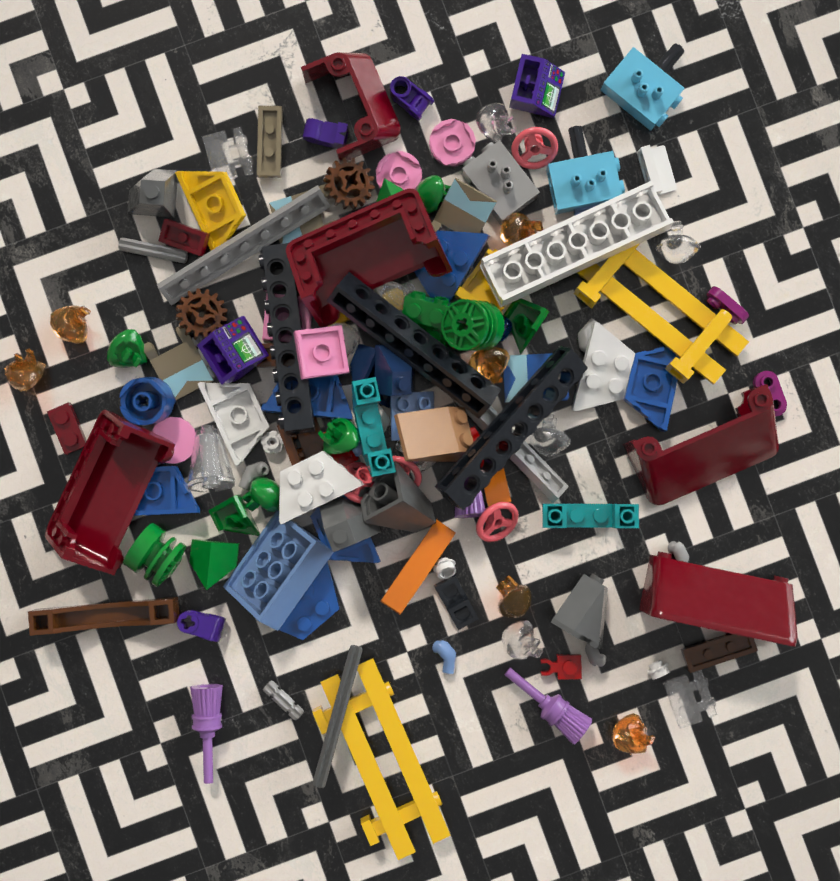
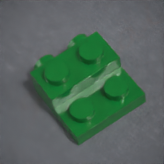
M412 291V293L407 294L404 298L402 313L447 347L448 343L441 331V320L445 310L451 304L449 299L441 296H435V298L426 297V293L420 291Z

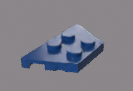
M437 230V236L450 263L452 272L440 277H432L428 274L425 267L414 271L430 298L441 296L448 298L449 302H452L455 293L464 282L490 235L485 233Z
M668 347L635 353L623 399L663 432L667 431L678 381L665 368L675 357L680 359Z
M338 375L309 379L314 417L329 419L340 417L353 421V415ZM294 380L289 381L286 389H296L298 382ZM277 383L266 404L262 405L261 410L263 412L282 414V407L277 406L276 392H280L279 383ZM297 403L292 404L289 412L293 414L298 413L301 405Z
M178 466L156 467L134 516L200 513V508Z
M317 507L310 517L320 541L331 549L324 531L320 507ZM371 537L335 551L329 558V560L381 562Z
M328 561L280 627V631L304 640L340 609Z

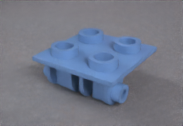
M434 391L390 396L391 441L400 440L394 415L434 409Z

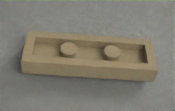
M258 106V178H281L282 106Z

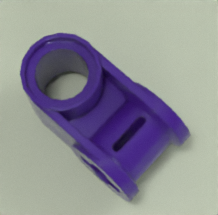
M404 76L395 77L390 84L391 99L418 121L421 120L425 109L434 103L433 98L427 92L418 88ZM397 86H403L407 91L404 94H398L394 89Z
M188 610L178 617L177 626L181 632L195 635L205 640L220 642L226 618ZM189 616H192L191 620L195 622V624H192L190 627H187V622H185L184 619L188 618Z

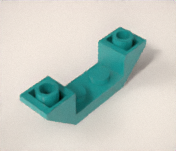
M376 377L352 381L353 412L359 433L362 455L370 475L375 477L395 473L391 448L387 449L378 408V403L381 400Z
M542 504V528H639V504Z

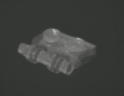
M241 127L234 128V137L229 139L225 130L202 136L211 171L227 172L229 179L238 178L236 168L243 167L245 175L254 173L252 168L253 159L249 155L246 146L248 144L247 137L243 135ZM237 147L240 157L233 159L230 148Z
M702 670L692 672L695 680L690 683L685 674L663 682L680 729L702 722L701 711L706 710L709 718L717 715L715 709L716 702L714 697L710 695L707 687L709 683L707 677L703 676ZM699 690L702 698L701 702H696L693 691Z

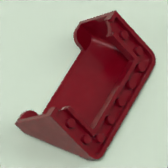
M410 188L290 241L286 247L287 258L300 298L320 328L332 325L339 319L340 311L326 300L348 272L352 273L372 290L423 267L432 277H440L452 272L450 263L418 191Z
M767 384L741 393L743 397L742 403L735 408L739 418L670 448L662 450L658 440L649 436L623 444L648 501L654 505H664L775 456L779 450L773 398Z
M103 410L99 414L46 528L45 538L61 559L115 575L124 560L122 551L119 548L121 541L158 462L164 464L173 457L175 447L173 442L139 425L133 424L108 410Z
M658 551L657 556L650 554L639 608L640 611L655 618L796 647L798 635L793 584L788 583V578L774 576L773 580L674 560L671 559L672 554Z

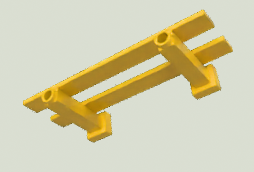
M639 244L609 257L602 267L594 264L577 272L588 283L582 281L576 288L574 295L591 309L601 297L599 292L606 296L680 357V359L675 357L665 369L683 384L694 374L691 368L713 385L726 371V369L705 353L714 340H717L736 357L749 343L747 339L728 325L732 319V315L728 311L721 309L718 314L712 312L636 250ZM623 264L703 329L694 342H691L613 278V275Z
M372 658L358 665L357 671L366 691L349 698L341 731L378 813V817L372 820L370 815L361 818V825L370 846L379 843V836L386 833L397 859L400 860L416 852L404 826L407 822L421 816L433 844L451 835L438 807L443 805L438 792L432 793L390 696L394 695L389 681L383 682ZM338 674L320 682L331 707L323 710L321 705L312 711L322 735L327 732L341 680ZM371 706L374 707L414 799L396 808L355 714Z

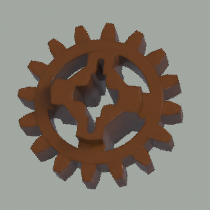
M343 157L340 163L334 161L332 167L327 169L326 173L328 175H325L323 181L328 184L323 189L324 191H330L327 198L328 200L334 198L335 206L342 203L344 210L348 205L351 206L352 210H355L358 204L362 207L366 203L365 200L371 198L370 192L375 189V186L370 183L374 180V177L368 176L370 168L365 170L362 168L363 161L357 165L355 164V158L352 157L350 162H347L346 158ZM353 178V180L351 181V186H349L347 190H345V187L347 186V181Z
M197 288L194 295L188 291L187 299L181 297L179 301L181 305L176 306V311L179 313L176 314L175 320L181 321L178 326L179 329L186 328V336L193 333L194 340L198 338V335H202V338L205 339L208 334L221 328L222 324H226L227 318L224 317L227 314V309L221 308L224 305V300L217 301V293L210 296L209 289H206L205 293L202 294L200 289ZM200 311L204 312L203 318L199 317ZM208 324L212 325V326H210V327H208V328H203L204 326H206V325H208Z

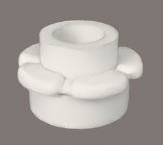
M269 431L261 439V444L264 446L263 450L269 454L272 452L279 453L283 449L284 443L277 431ZM272 440L275 441L274 445L270 443Z
M441 558L436 562L433 571L437 573L440 579H448L456 573V563L453 559Z
M662 660L656 661L648 665L650 670L647 671V674L651 675L652 680L670 673L667 667L669 663L663 664Z

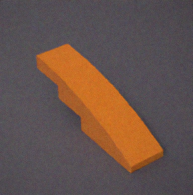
M436 519V523L431 526L381 599V602L400 615L456 532Z

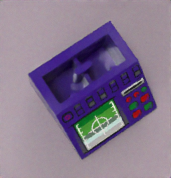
M522 54L509 108L555 118L565 71L544 58Z
M241 316L213 331L197 344L221 385L238 381L269 356L245 316Z

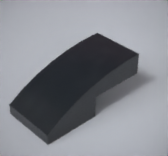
M455 574L434 585L458 630L479 619Z

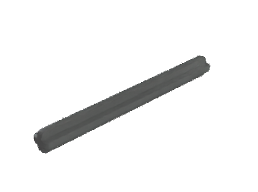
M351 645L349 648L313 779L315 787L324 788L327 782L363 651L362 647L357 645Z

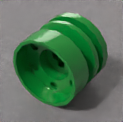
M459 299L451 303L445 310L441 320V331L447 343L455 349L487 351L495 347L501 340L504 333V319L501 311L492 303Z
M151 523L135 540L127 552L123 564L135 573L146 566L144 579L149 580L155 574L152 584L158 587L176 570L182 560L186 545L181 542L173 549L177 541L175 537L170 538L164 544L163 540L166 531Z

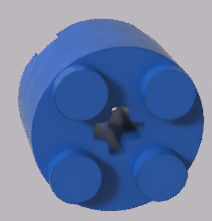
M143 377L129 381L122 388L119 397L121 398V413L129 422L136 425H151L165 420L171 414L176 401L169 385L156 377Z

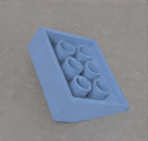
M277 511L223 587L259 622L278 631L334 552L293 520L280 524L279 511Z

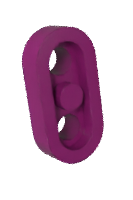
M713 286L706 294L709 298L707 302L712 307L724 309L732 315L730 321L732 324H743L749 318L748 312L720 288Z
M771 371L760 372L753 379V387L764 385L765 378L770 380L769 390L773 401L775 400L779 404L778 408L774 409L775 417L780 416L786 411L787 401L779 379Z

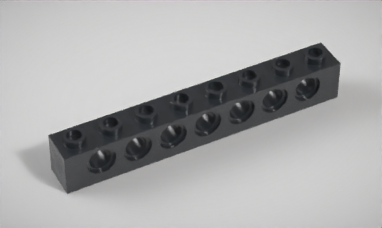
M289 243L263 246V255H259L260 268L265 270V277L261 278L263 292L267 291L268 300H264L266 314H270L271 323H267L269 337H273L274 345L270 346L271 359L276 360L277 368L273 369L274 382L279 383L280 392H276L277 406L282 407V415L278 416L280 429H284L286 435L290 436L316 432L309 379L301 380L293 332L303 329L298 290L286 254V247ZM275 268L284 269L279 275L272 274ZM279 290L286 291L285 296L281 298L275 297V293ZM280 313H289V317L286 320L281 321L277 319ZM284 335H291L292 340L289 343L283 344L280 342ZM294 358L295 363L292 366L286 367L283 365L285 359ZM294 380L298 382L296 389H286L289 381ZM292 404H300L301 409L298 413L293 414L289 412Z
M348 272L326 300L478 419L490 408L501 391L499 387L352 273Z
M558 346L435 485V488L453 506L461 510L470 506L476 495L489 485L490 479L497 471L503 469L506 461L521 448L526 438L536 431L540 422L552 413L554 406L567 396L568 390L581 380L583 373L588 367L572 348ZM500 442L499 448L496 450V446ZM484 460V465L480 468V464ZM468 478V483L464 486V482Z

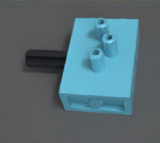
M673 44L655 65L633 47L605 80L601 91L650 131L655 125L660 127L668 117L666 114L670 107L675 109L683 99L680 95L685 88L667 73L684 54V49L680 44Z
M573 126L568 129L574 159L549 163L546 168L555 215L572 212L577 208L602 204L625 193L623 180L619 181L618 176L620 171L618 157H614L613 151L588 156L581 126Z

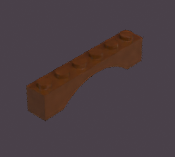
M178 597L40 608L28 611L30 636L106 627L173 624L177 622L180 616Z

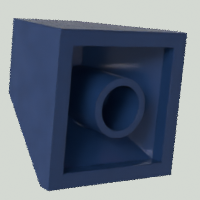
M358 344L350 363L353 381L375 377V348ZM379 394L381 400L379 404L390 408V396Z
M375 345V377L379 394L388 396L411 395L415 391V369L384 345Z

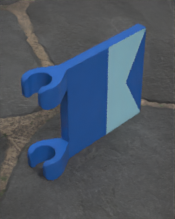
M552 353L503 356L505 403H509ZM568 392L567 396H566L564 399L560 400V401L568 400V398H569V392Z

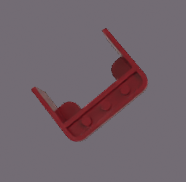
M336 52L301 67L305 83L328 74L334 77H343L350 74L368 116L358 120L354 126L357 141L336 150L339 163L343 157L347 161L351 160L352 157L356 158L394 142L399 138L401 133L399 121L369 55L365 53Z

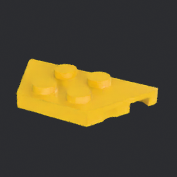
M177 171L175 174L201 230L210 233L208 246L212 251L232 237L245 218V211L227 172Z

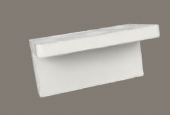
M650 145L641 147L637 152L645 183L653 181V187L658 196L675 191L677 186L665 146L651 148Z

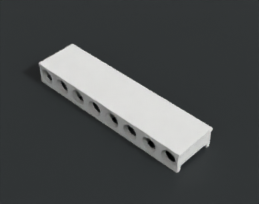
M653 181L483 257L479 266L500 308L670 230L674 221L672 218H669L653 187Z

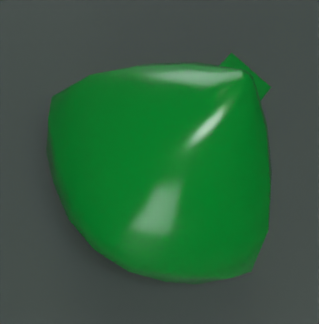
M437 175L426 177L416 187L428 214L437 211L440 202L444 201L451 187L445 185L442 178Z
M126 329L112 339L107 351V361L110 366L128 368L137 367L147 362L143 340L136 330Z
M335 418L327 424L326 433H323L321 430L318 432V435L324 440L323 451L328 454L350 452L357 447L360 441L357 428L346 418Z
M265 477L254 479L250 485V491L242 496L243 500L247 502L246 508L251 512L259 506L268 512L279 511L280 486L278 483Z

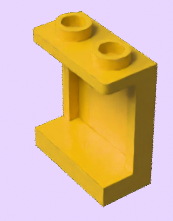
M488 248L483 257H486L498 250L494 249V251H492ZM480 261L464 284L457 290L454 298L457 300L487 301L494 304L502 312L505 306L500 308L479 266L481 265Z

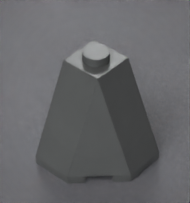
M154 169L129 190L127 213L175 218L178 184L175 172L177 171Z
M395 461V473L373 477L372 481L374 484L369 494L365 493L361 500L363 519L367 524L417 533L436 523L432 503Z
M339 497L319 506L324 531L333 552L381 532L379 526L364 522L360 504L344 497Z
M593 573L590 577L583 574L551 623L600 650L603 644L608 588L602 585L605 580Z

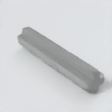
M123 237L120 238L118 249L125 252L179 263H186L188 259V252L178 248Z

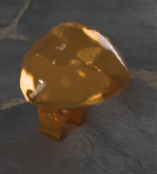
M512 213L504 219L500 227V238L506 246H510L536 234L537 231H542V222L531 221L526 215L521 213Z
M75 305L56 309L50 314L51 329L61 340L81 344L87 340L88 329L85 316L89 315L91 311L85 306Z
M493 347L486 351H475L471 355L468 364L492 383H501L503 378L500 376L508 366L510 355L507 350Z
M30 349L25 350L27 353L25 360H23L20 354L16 353L14 354L15 361L5 367L7 381L14 389L21 392L28 391L36 386L45 371L46 365L36 361L34 352Z
M509 575L496 587L504 596L498 602V612L504 617L518 618L525 615L529 610L531 590L527 585H519Z
M634 713L620 719L612 731V740L615 747L622 752L631 754L645 753L647 746L652 745L655 740V736L646 735L648 728L644 726L640 716Z

